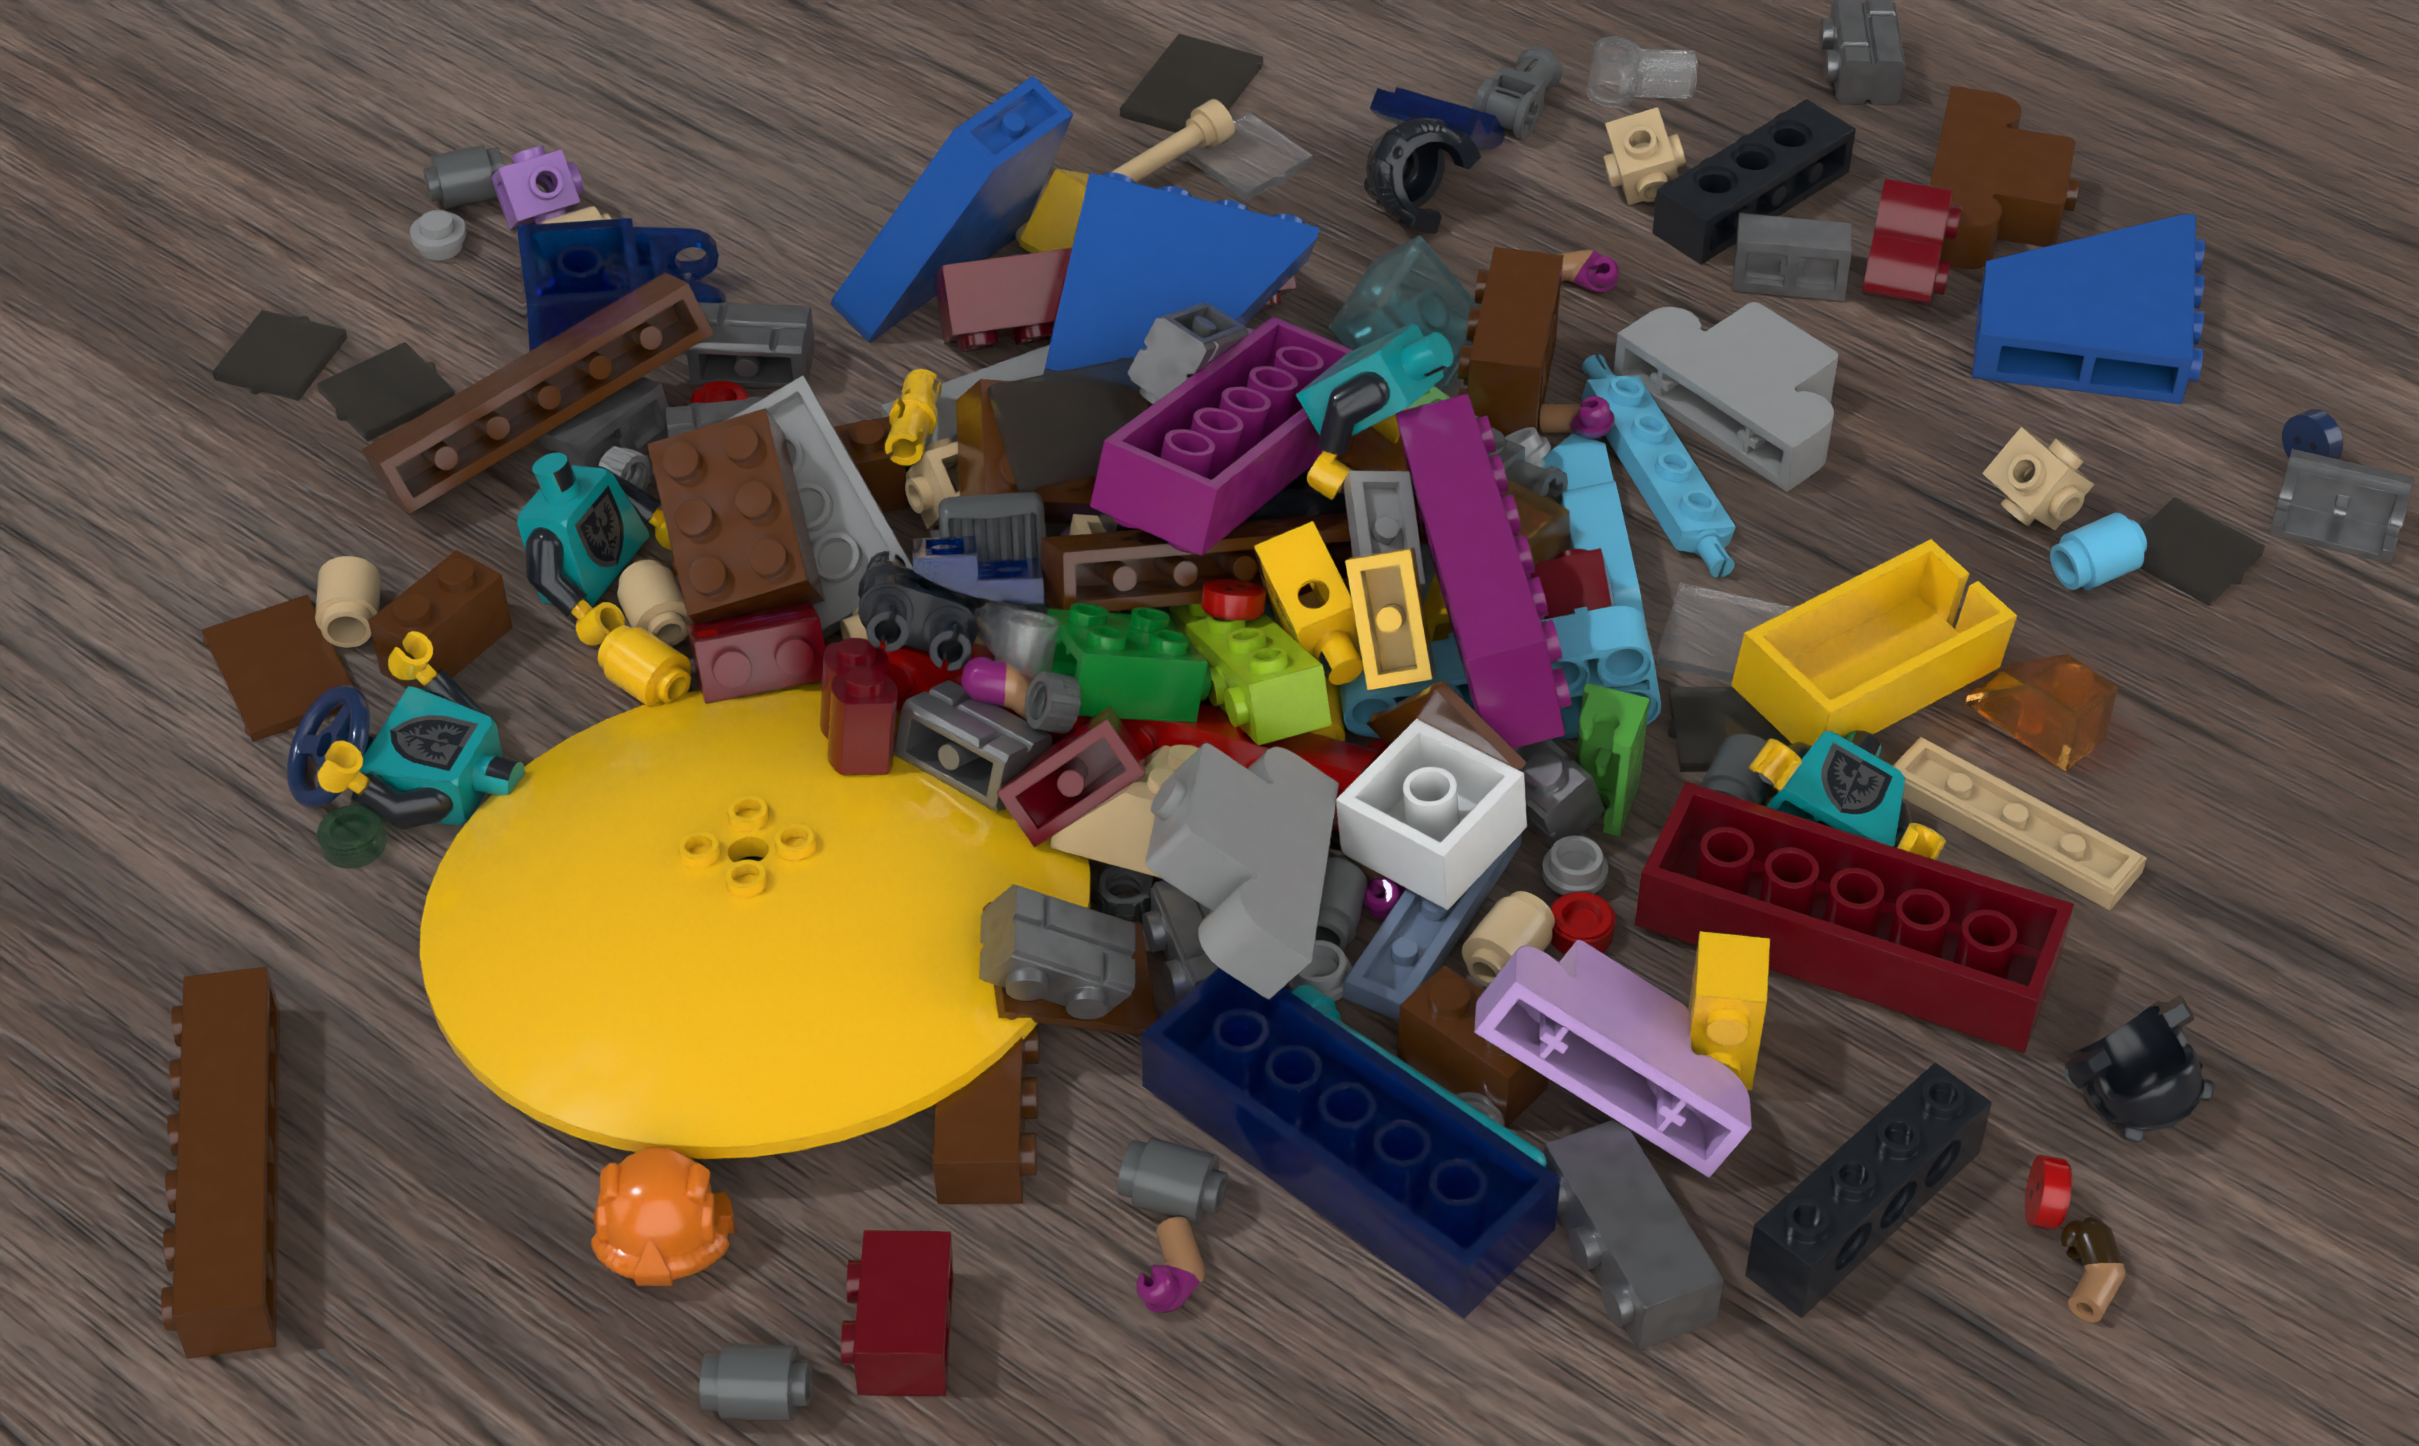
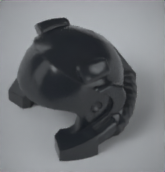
M1409 118L1408 121L1387 130L1373 144L1368 155L1366 166L1367 178L1364 180V189L1373 200L1381 203L1388 213H1393L1400 217L1399 223L1420 232L1437 234L1442 218L1441 214L1430 208L1420 209L1418 207L1424 205L1435 194L1441 183L1445 169L1443 150L1449 153L1455 165L1470 169L1481 156L1477 146L1466 133L1450 129L1443 120L1435 118Z
M2180 995L2169 1002L2157 1001L2108 1036L2069 1054L2070 1060L2064 1064L2066 1066L2064 1073L2069 1084L2078 1089L2082 1088L2094 1111L2104 1121L2109 1123L2116 1122L2118 1134L2122 1138L2133 1142H2141L2144 1139L2145 1132L2169 1128L2187 1118L2201 1100L2208 1101L2212 1099L2215 1088L2211 1080L2202 1078L2201 1070L2203 1065L2198 1061L2195 1051L2182 1031V1028L2194 1021L2195 1017L2183 996Z

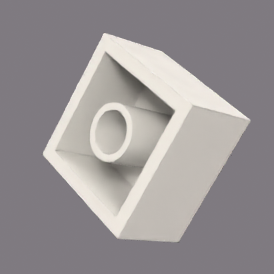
M1418 719L1336 799L1341 853L1446 910L1466 892L1527 827L1523 772Z

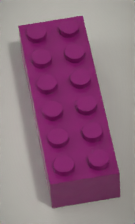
M1276 317L1270 318L1104 440L1090 507L1112 516L1116 523L1124 527L1139 528L1162 538L1178 551L1195 553L1202 556L1315 463L1322 453V450L1318 447L1319 434L1296 394L1344 355L1353 350Z
M1468 394L1396 413L1408 471H1410L1417 511L1476 713L1512 749L1564 736L1565 731L1560 709L1572 706L1563 668L1552 670L1551 664L1557 663L1558 659H1562L1560 643L1553 620L1540 622L1544 620V616L1548 615L1547 604L1539 576L1531 578V573H1535L1532 555L1526 535L1518 536V532L1522 530L1513 494L1505 495V492L1509 491L1500 454L1490 457L1487 455L1496 452L1488 416L1475 417Z

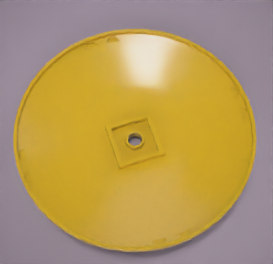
M822 681L705 703L701 691L696 690L687 692L685 695L667 704L659 701L650 707L641 705L603 720L567 738L524 767L525 774L509 795H491L475 811L456 835L441 860L427 893L420 926V961L424 985L438 1027L457 1057L480 1082L502 1100L543 1124L571 1136L615 1149L638 1152L645 1148H669L695 1159L750 1158L802 1151L844 1141L889 1126L931 1107L969 1084L998 1061L1022 1036L1024 1039L1038 1023L1034 1022L1032 1018H1017L1015 1020L998 1018L994 984L979 979L980 951L984 946L983 943H980L983 908L1015 884L1091 909L1089 860L1086 857L1050 848L1052 836L1034 848L1007 808L997 813L919 768L896 757L895 753L893 756V766L888 774H839L828 761V739L820 729ZM901 711L896 713L895 742ZM752 856L763 858L759 862L755 860H741Z

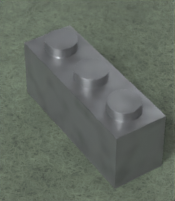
M1614 1119L1545 1143L1546 1167L1542 1175H1539L1536 1179L1540 1201L1550 1216H1559L1568 1231L1570 1248L1578 1266L1583 1271H1592L1602 1288L1601 1293L1604 1307L1613 1324L1617 1327L1624 1326L1638 1350L1716 1322L1724 1279L1630 1129Z

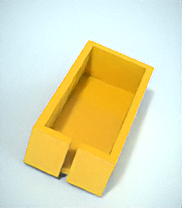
M1930 539L1745 632L1731 686L1792 744L1803 742L1813 746L1821 734L1826 731H1833L1843 738L1848 733L1856 730L1866 731L1873 735L2000 668L2017 615L1977 581L1968 587L1959 619L1954 629L1952 626L1969 577V572Z

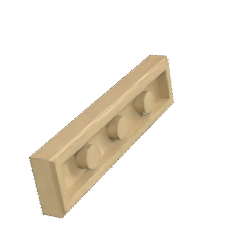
M1922 737L1893 765L1905 777L1903 799L2109 911L2143 873L2147 857Z

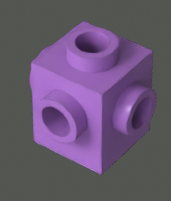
M544 146L533 147L512 156L514 164L498 168L491 177L509 230L536 223L537 229L541 228L542 221L573 211L581 202L578 194H582L584 191L576 164L573 161L566 162L562 149L546 154ZM536 184L542 186L545 192L540 191Z

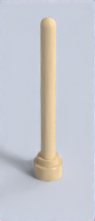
M1211 99L1191 112V118L1186 121L1185 128L1111 172L1126 175L1136 183L1196 146L1200 148H1205L1206 146L1215 148L1229 140L1235 134L1233 119L1221 102ZM1028 222L1023 224L1016 231L1015 237L1019 244L1020 237L1022 236Z

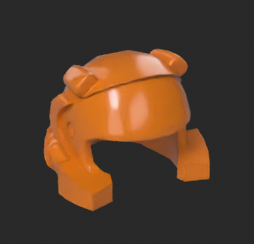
M645 1148L629 1155L620 1164L609 1163L601 1170L600 1193L598 1195L597 1207L593 1213L596 1234L591 1239L592 1250L602 1265L619 1276L633 1279L637 1286H673L676 1279H682L706 1270L725 1255L729 1247L728 1234H735V1221L731 1201L726 1192L712 1193L709 1183L710 1171L703 1165L695 1163L688 1156L669 1148Z

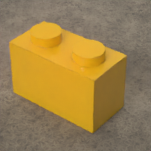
M1415 548L1393 550L1345 560L1367 690L1432 680L1436 675Z
M1700 931L1688 1008L1690 1012L1691 1049L1696 1055H1706L1724 1064L1742 1081L1747 1090L1752 1091L1767 1006L1770 939Z

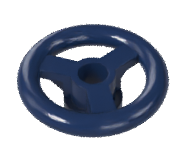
M339 685L325 691L309 707L295 732L288 756L287 780L292 796L304 807L318 808L325 806L341 794L325 791L320 786L319 781L317 788H310L307 780L308 756H313L314 761L318 763L319 771L326 761V752L335 741L351 743L357 747L363 757L375 739V736L369 734L370 712L368 703L364 695L355 687ZM343 704L332 724L323 729L319 735H316L328 714Z

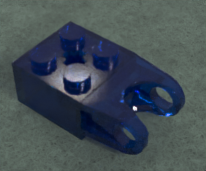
M632 218L517 225L520 280L529 352L665 272L687 282L698 302H727L725 294L720 289L697 281L712 273L717 267L719 257L716 241L709 234L701 230L691 228L633 227ZM690 247L700 248L706 252L704 257L695 261H680L676 258L680 251Z

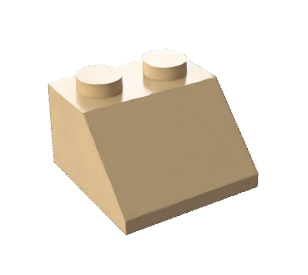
M1164 745L1147 755L1145 775L1053 835L1050 848L1159 877L1149 870L1146 865V857L1155 815L1151 812V805L1163 782L1199 748L1191 745H1174L1172 747Z

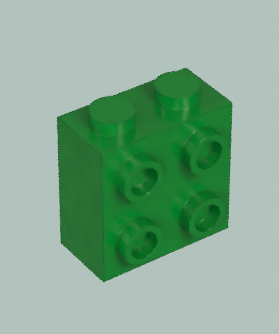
M1089 603L1072 604L1070 610L1048 609L1038 670L1040 672L1069 675L1077 679L1081 693V706L1078 716L1093 717L1108 706H1111L1117 716L1122 719L1197 722L1200 701H1205L1210 692L1211 670L1206 659L1189 641V638L1175 625L1167 613L1146 607L1134 608L1131 614L1109 613L1105 608Z

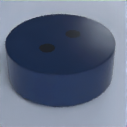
M2310 409L2291 417L2283 427L2282 443L2288 458H2290L2292 449L2339 459L2342 454L2343 437L2336 421L2322 410Z

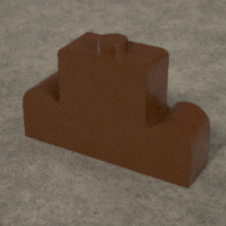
M1951 86L1930 182L1932 187L1953 190L1952 204L1962 206L1956 239L1944 238L1940 260L1950 261V267L1960 269L1984 267L1986 261L1992 260L1994 257L1997 239L2042 247L2056 245L2063 210L2074 211L2080 184V178L2070 177L2075 140L2065 136L2018 129L2021 118V106L2016 100L2004 94Z

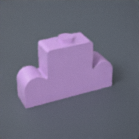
M1577 940L1560 962L1535 947L1526 945L1519 947L1476 1002L1474 1033L1709 1178L1752 1129L1750 1097L1742 1081L1721 1062L1706 1055H1696L1692 1051L1690 1012L1688 1008L1581 940Z

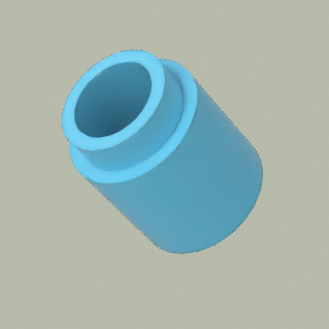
M2113 513L2064 534L2060 539V543L2051 548V565L2056 577L2065 588L2076 590L2082 587L2084 590H2091L2139 569L2144 562L2147 541L2142 528L2137 522L2129 520L2121 513Z

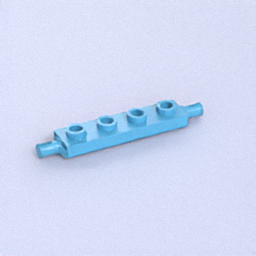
M1595 354L1589 356L1582 364V370L1589 380L1586 381L1581 398L1584 400L1588 397L1597 396L1604 398L1609 403L1610 410L1614 413V426L1605 437L1674 548L1679 551L1695 552V554L1701 556L1712 577L1718 578L1719 574L1721 578L1727 576L1734 569L1735 563L1724 547L1730 544L1736 526L1640 377L1614 375L1607 365L1604 356L1598 354L1597 358Z

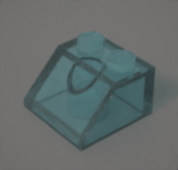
M1419 235L1372 261L1329 325V328L1345 347L1352 350L1411 323L1419 327L1424 337L1433 332L1441 333L1450 343L1454 356L1452 365L1443 369V378L1434 385L1442 391L1449 387L1458 372L1462 344L1472 345L1471 341H1466L1470 307L1480 306L1475 304L1474 298Z

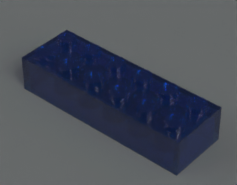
M1218 968L1141 1034L1142 1086L1464 1319L1555 1230L1561 1183L1559 1176L1284 987L1268 1000L1221 968Z

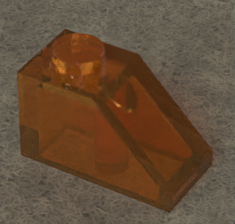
M2062 654L2006 665L1968 694L1966 705L2066 772L2105 741L2118 687L2069 654Z

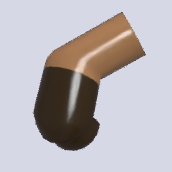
M2089 1217L2084 1221L2074 1220L2069 1222L2063 1229L2061 1245L2069 1247L2066 1252L2068 1257L2074 1260L2082 1259L2085 1269L2084 1275L2069 1298V1309L2078 1318L2094 1323L2100 1321L2125 1279L2126 1269L2112 1229L2103 1221Z

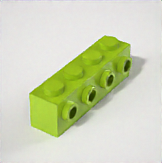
M1201 603L1169 607L1170 619L1189 638V641L1208 662L1211 670V688L1208 698L1214 707L1219 706L1228 715L1231 724L1234 727H1240L1258 746L1332 726L1323 665L1266 613L1254 620H1229L1207 614L1201 608Z

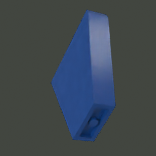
M1032 76L955 128L836 292L830 305L870 343L937 295L934 276L942 265L988 259L1015 240L1016 231L1028 222L1073 113L1039 80Z
M1107 172L1102 175L1089 173L1041 383L1140 391L1141 387L1131 381L1127 372L1139 350L1147 347L1144 340L1156 318L1198 303L1208 302L1245 325L1309 260L1318 237L1319 227L1306 225L1303 219L1291 214L1280 213L1269 216L1252 212L1244 204L1233 200H1219L1215 203L1194 198L1188 191L1174 186H1163L1156 189L1135 184L1132 178L1120 173Z
M2182 214L1986 261L1977 307L1972 378L2182 404L2187 382H2198L2203 360V348L2193 347V345H2198L2200 342L2204 320V311L2194 310V308L2199 309L2203 295L2204 275L2195 273H2200L2205 251V239L2196 238V215Z

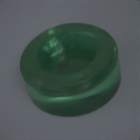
M361 805L344 806L330 812L323 818L317 829V838L323 857L328 863L339 868L352 869L368 865L383 853L387 844L382 819Z

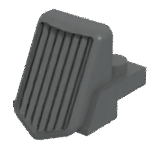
M1036 492L956 496L941 500L938 506L939 530H931L933 564L971 578L997 583L1033 585L1036 603L1003 602L973 596L976 605L975 616L984 619L987 613L993 610L1043 636L1048 609L1055 608L1042 600L1041 538L1054 537L1052 522L1045 523L1042 496Z

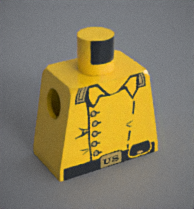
M1311 521L1255 545L1256 558L1263 587L1267 590L1266 599L1273 621L1323 665L1324 673L1331 684L1343 685L1356 679L1364 668L1361 660L1352 598L1314 522ZM1309 583L1313 591L1298 597L1301 588Z

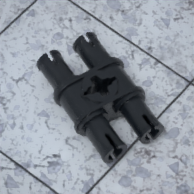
M889 551L879 552L872 556L867 563L866 572L859 582L858 589L860 599L858 614L862 625L867 629L868 641L872 646L879 649L881 640L885 641L884 651L886 652L898 650L903 645L929 652L932 662L939 668L942 666L943 659L947 660L948 671L957 670L966 665L971 657V646L977 637L978 630L975 618L976 605L973 596L951 590L925 578L919 571L906 568L904 560L896 553L893 562L889 561Z

